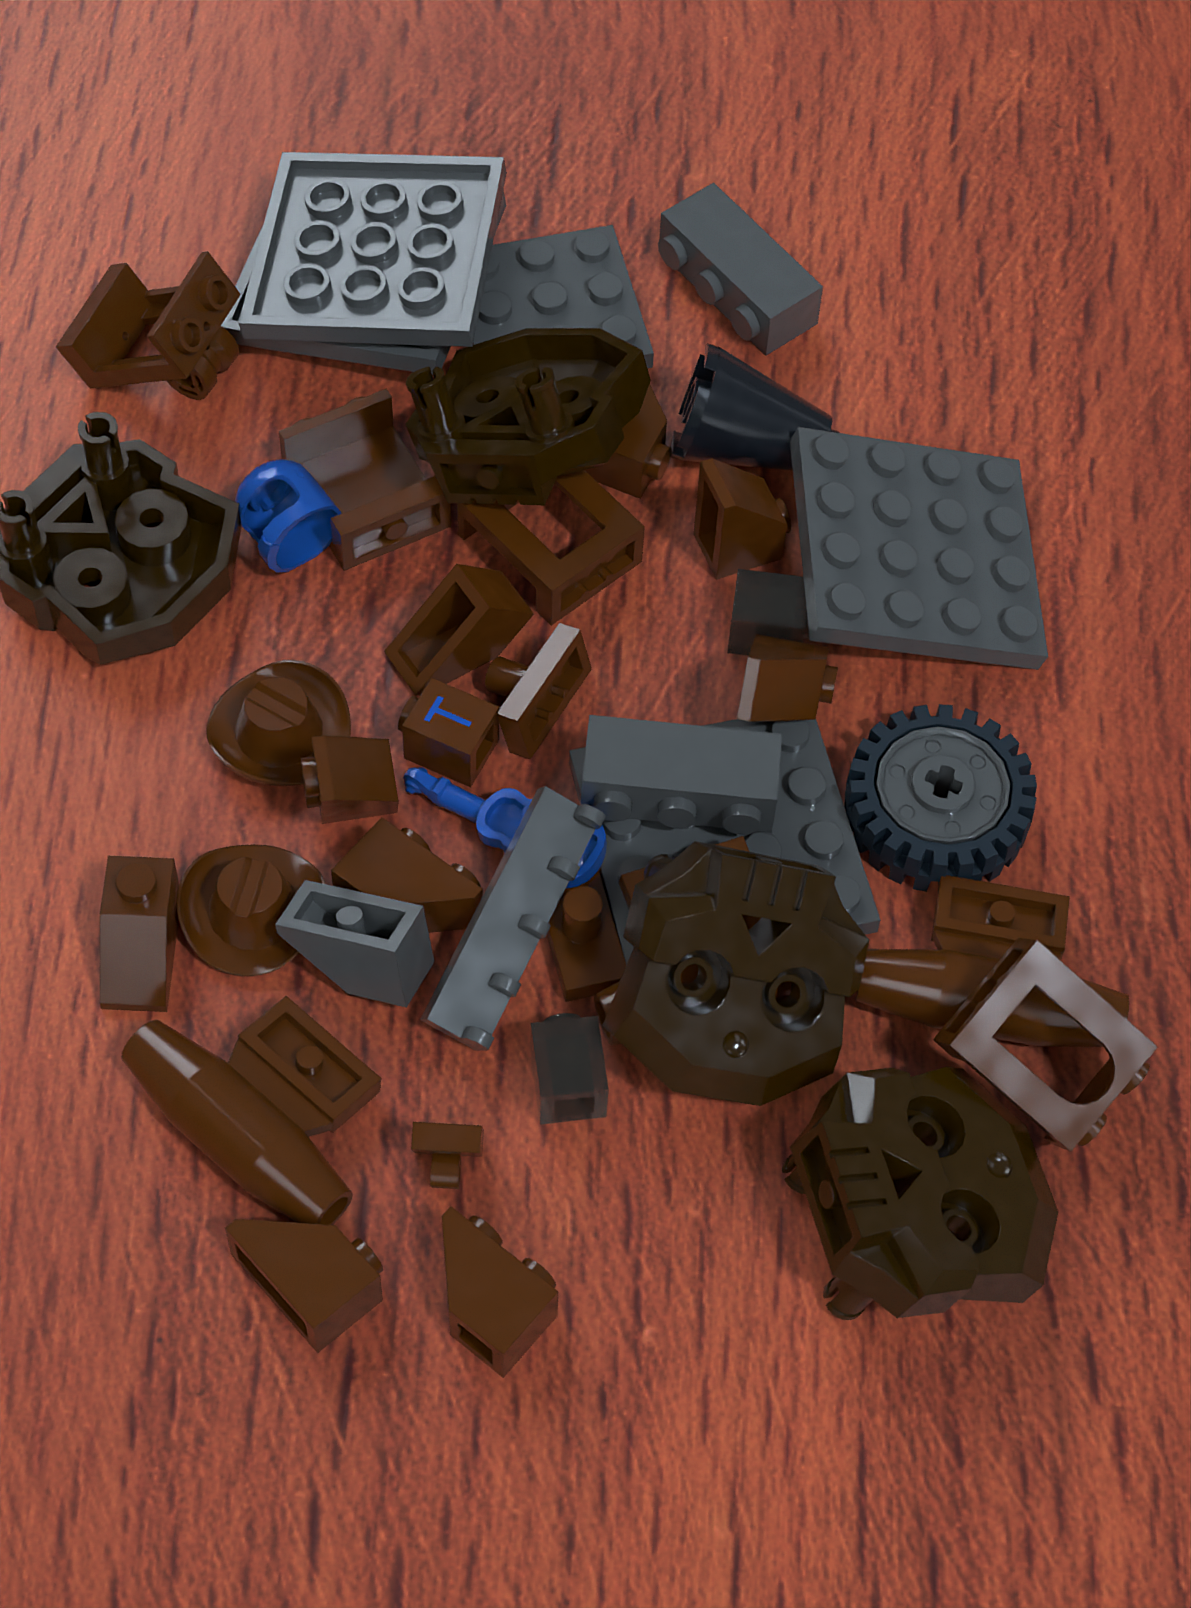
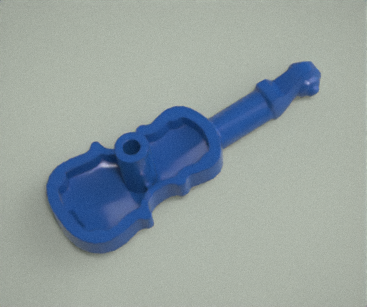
M420 767L409 768L403 776L406 792L410 794L423 793L436 806L443 807L476 823L480 841L485 845L500 848L504 853L532 799H527L521 792L512 788L501 789L485 800L452 784L447 778H435L428 774L425 768ZM602 825L599 829H595L578 863L580 869L575 879L569 881L566 888H573L586 883L600 869L607 850L606 833Z

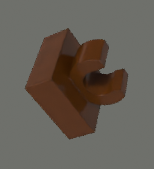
M413 1122L411 1150L414 1153L432 1154L430 1186L432 1188L459 1189L461 1156L482 1157L484 1129L482 1125Z

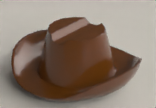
M282 660L257 669L231 686L219 698L212 709L207 723L206 734L208 743L219 760L237 775L265 785H303L301 758L312 757V737L324 735L350 737L351 718L343 691L327 672L307 662Z
M255 844L218 848L199 856L184 873L179 884L176 901L179 922L192 949L210 966L232 975H264L281 968L299 954L294 947L278 935L275 924L305 880L325 884V880L319 870L310 862L282 848Z

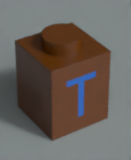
M431 678L419 698L412 696L401 712L398 730L403 733L404 759L471 788L499 741V721L496 715L499 706Z

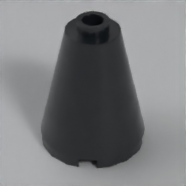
M707 343L705 345V356L700 354L680 407L681 423H684L685 426L682 433L673 432L670 457L695 462L712 458L728 465L793 471L790 440L798 427L840 432L831 429L833 422L831 415L724 349Z

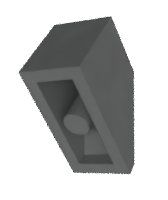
M305 880L275 924L278 935L347 994L407 1008L434 963L424 907L422 905Z

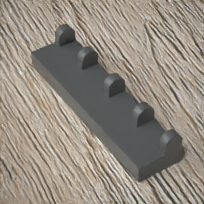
M546 786L537 789L422 1014L421 1021L476 1051L489 1050L494 1040L492 1034L510 998L516 997L521 987L519 980L539 940L546 937L551 927L548 922L569 881L575 879L580 869L578 863L595 829L601 827L606 817L602 811L587 804L577 805Z

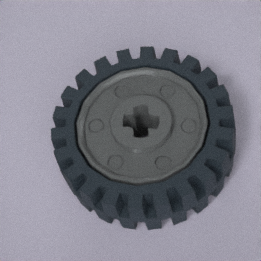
M939 704L935 716H930L927 705L914 706L909 719L902 710L890 715L887 726L880 721L870 730L868 739H862L857 747L849 770L844 807L852 832H854L858 851L863 853L869 850L868 863L879 871L885 865H888L890 867L889 879L901 885L907 875L914 877L913 889L927 892L931 881L938 882L939 886L941 876L946 877V875L981 881L984 876L990 882L1001 874L1004 865L1009 867L1016 859L1027 837L1033 819L1037 799L1035 797L1037 789L1035 775H1030L1032 764L1027 753L1017 755L1019 742L1011 733L1000 739L1001 725L989 718L983 727L976 725L978 712L966 708L962 718L956 719L953 718V705Z

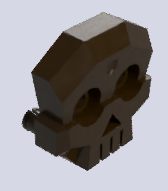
M526 328L475 344L473 347L457 350L446 375H444L443 369L436 366L432 371L429 366L411 373L406 379L408 391L411 392L416 409L405 425L419 459L425 460L431 465L448 503L472 504L474 499H476L477 504H494L497 499L498 504L515 505L517 500H519L520 505H545L559 475L603 466L609 461L625 438L622 428L640 412L651 379L643 351L601 328Z
M93 412L85 416L88 427L87 423L82 420L78 424V434L82 444H73L24 491L11 490L1 494L5 509L3 502L0 501V590L8 607L39 629L56 631L58 629L84 656L102 665L175 646L231 590L242 526L239 518V503L179 477L177 463L142 440L119 442V429L116 419L105 412ZM149 523H160L157 527H145ZM88 582H100V584L94 587L84 586Z
M695 841L677 857L672 855V858H669L667 854L653 857L644 870V880L635 884L623 938L634 948L602 1026L673 1092L762 1106L834 1073L842 1047L845 996L850 997L859 990L870 939L865 936L842 905L834 885L836 876L821 866ZM742 914L761 919L748 930ZM691 964H697L698 975L692 983L682 984L681 973L684 968ZM790 981L792 985L790 995L785 1000L776 1001L775 992L777 987L783 982Z
M944 1067L910 1077L908 1072L895 1068L847 1072L821 1097L810 1123L790 1146L792 1154L784 1161L782 1173H790L795 1166L797 1167L784 1180L794 1191L806 1194L831 1273L835 1276L825 1286L823 1298H831L839 1290V1294L826 1304L828 1310L834 1316L842 1320L855 1319L861 1315L873 1300L896 1318L945 1313L958 1300L1023 1303L1043 1286L1059 1211L1026 1125L964 1069Z

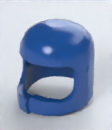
M284 459L268 461L252 470L240 483L234 500L239 503L241 526L258 543L259 554L264 562L277 573L289 572L314 559L332 542L330 518L341 514V511L320 484L301 464Z

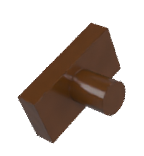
M559 623L530 666L501 656L496 657L491 662L486 673L485 686L487 691L507 698L496 715L510 753L527 759L532 758L592 670L580 629Z
M598 870L586 883L565 889L548 922L551 927L547 933V938L565 1002L594 996L598 992L614 985L621 980L626 968L625 958Z

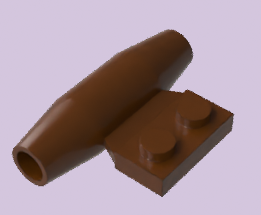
M946 875V877L941 876L937 890L931 941H934L937 949H868L856 1001L932 1028L942 1029L1018 937L1038 940L1061 961L1066 943L1070 896ZM1082 979L1128 1020V994ZM1036 986L1031 989L992 1036L994 1039L1033 1046L1103 1047L1100 1042Z
M287 996L238 1035L228 1063L159 1020H152L146 1023L132 1035L122 1051V1061L168 1121L249 1194L296 1223L334 1225L350 1205L353 1193L309 1137L327 1131L335 1132L380 1092L382 1080L380 1076Z

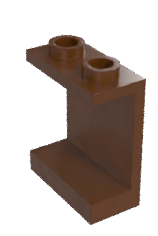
M387 389L366 397L354 398L344 406L313 418L301 419L291 427L279 431L282 459L301 464L316 479L341 511V514L330 518L332 542H330L329 547L343 571L451 527V503L447 502L436 476L425 478L393 426L392 396Z

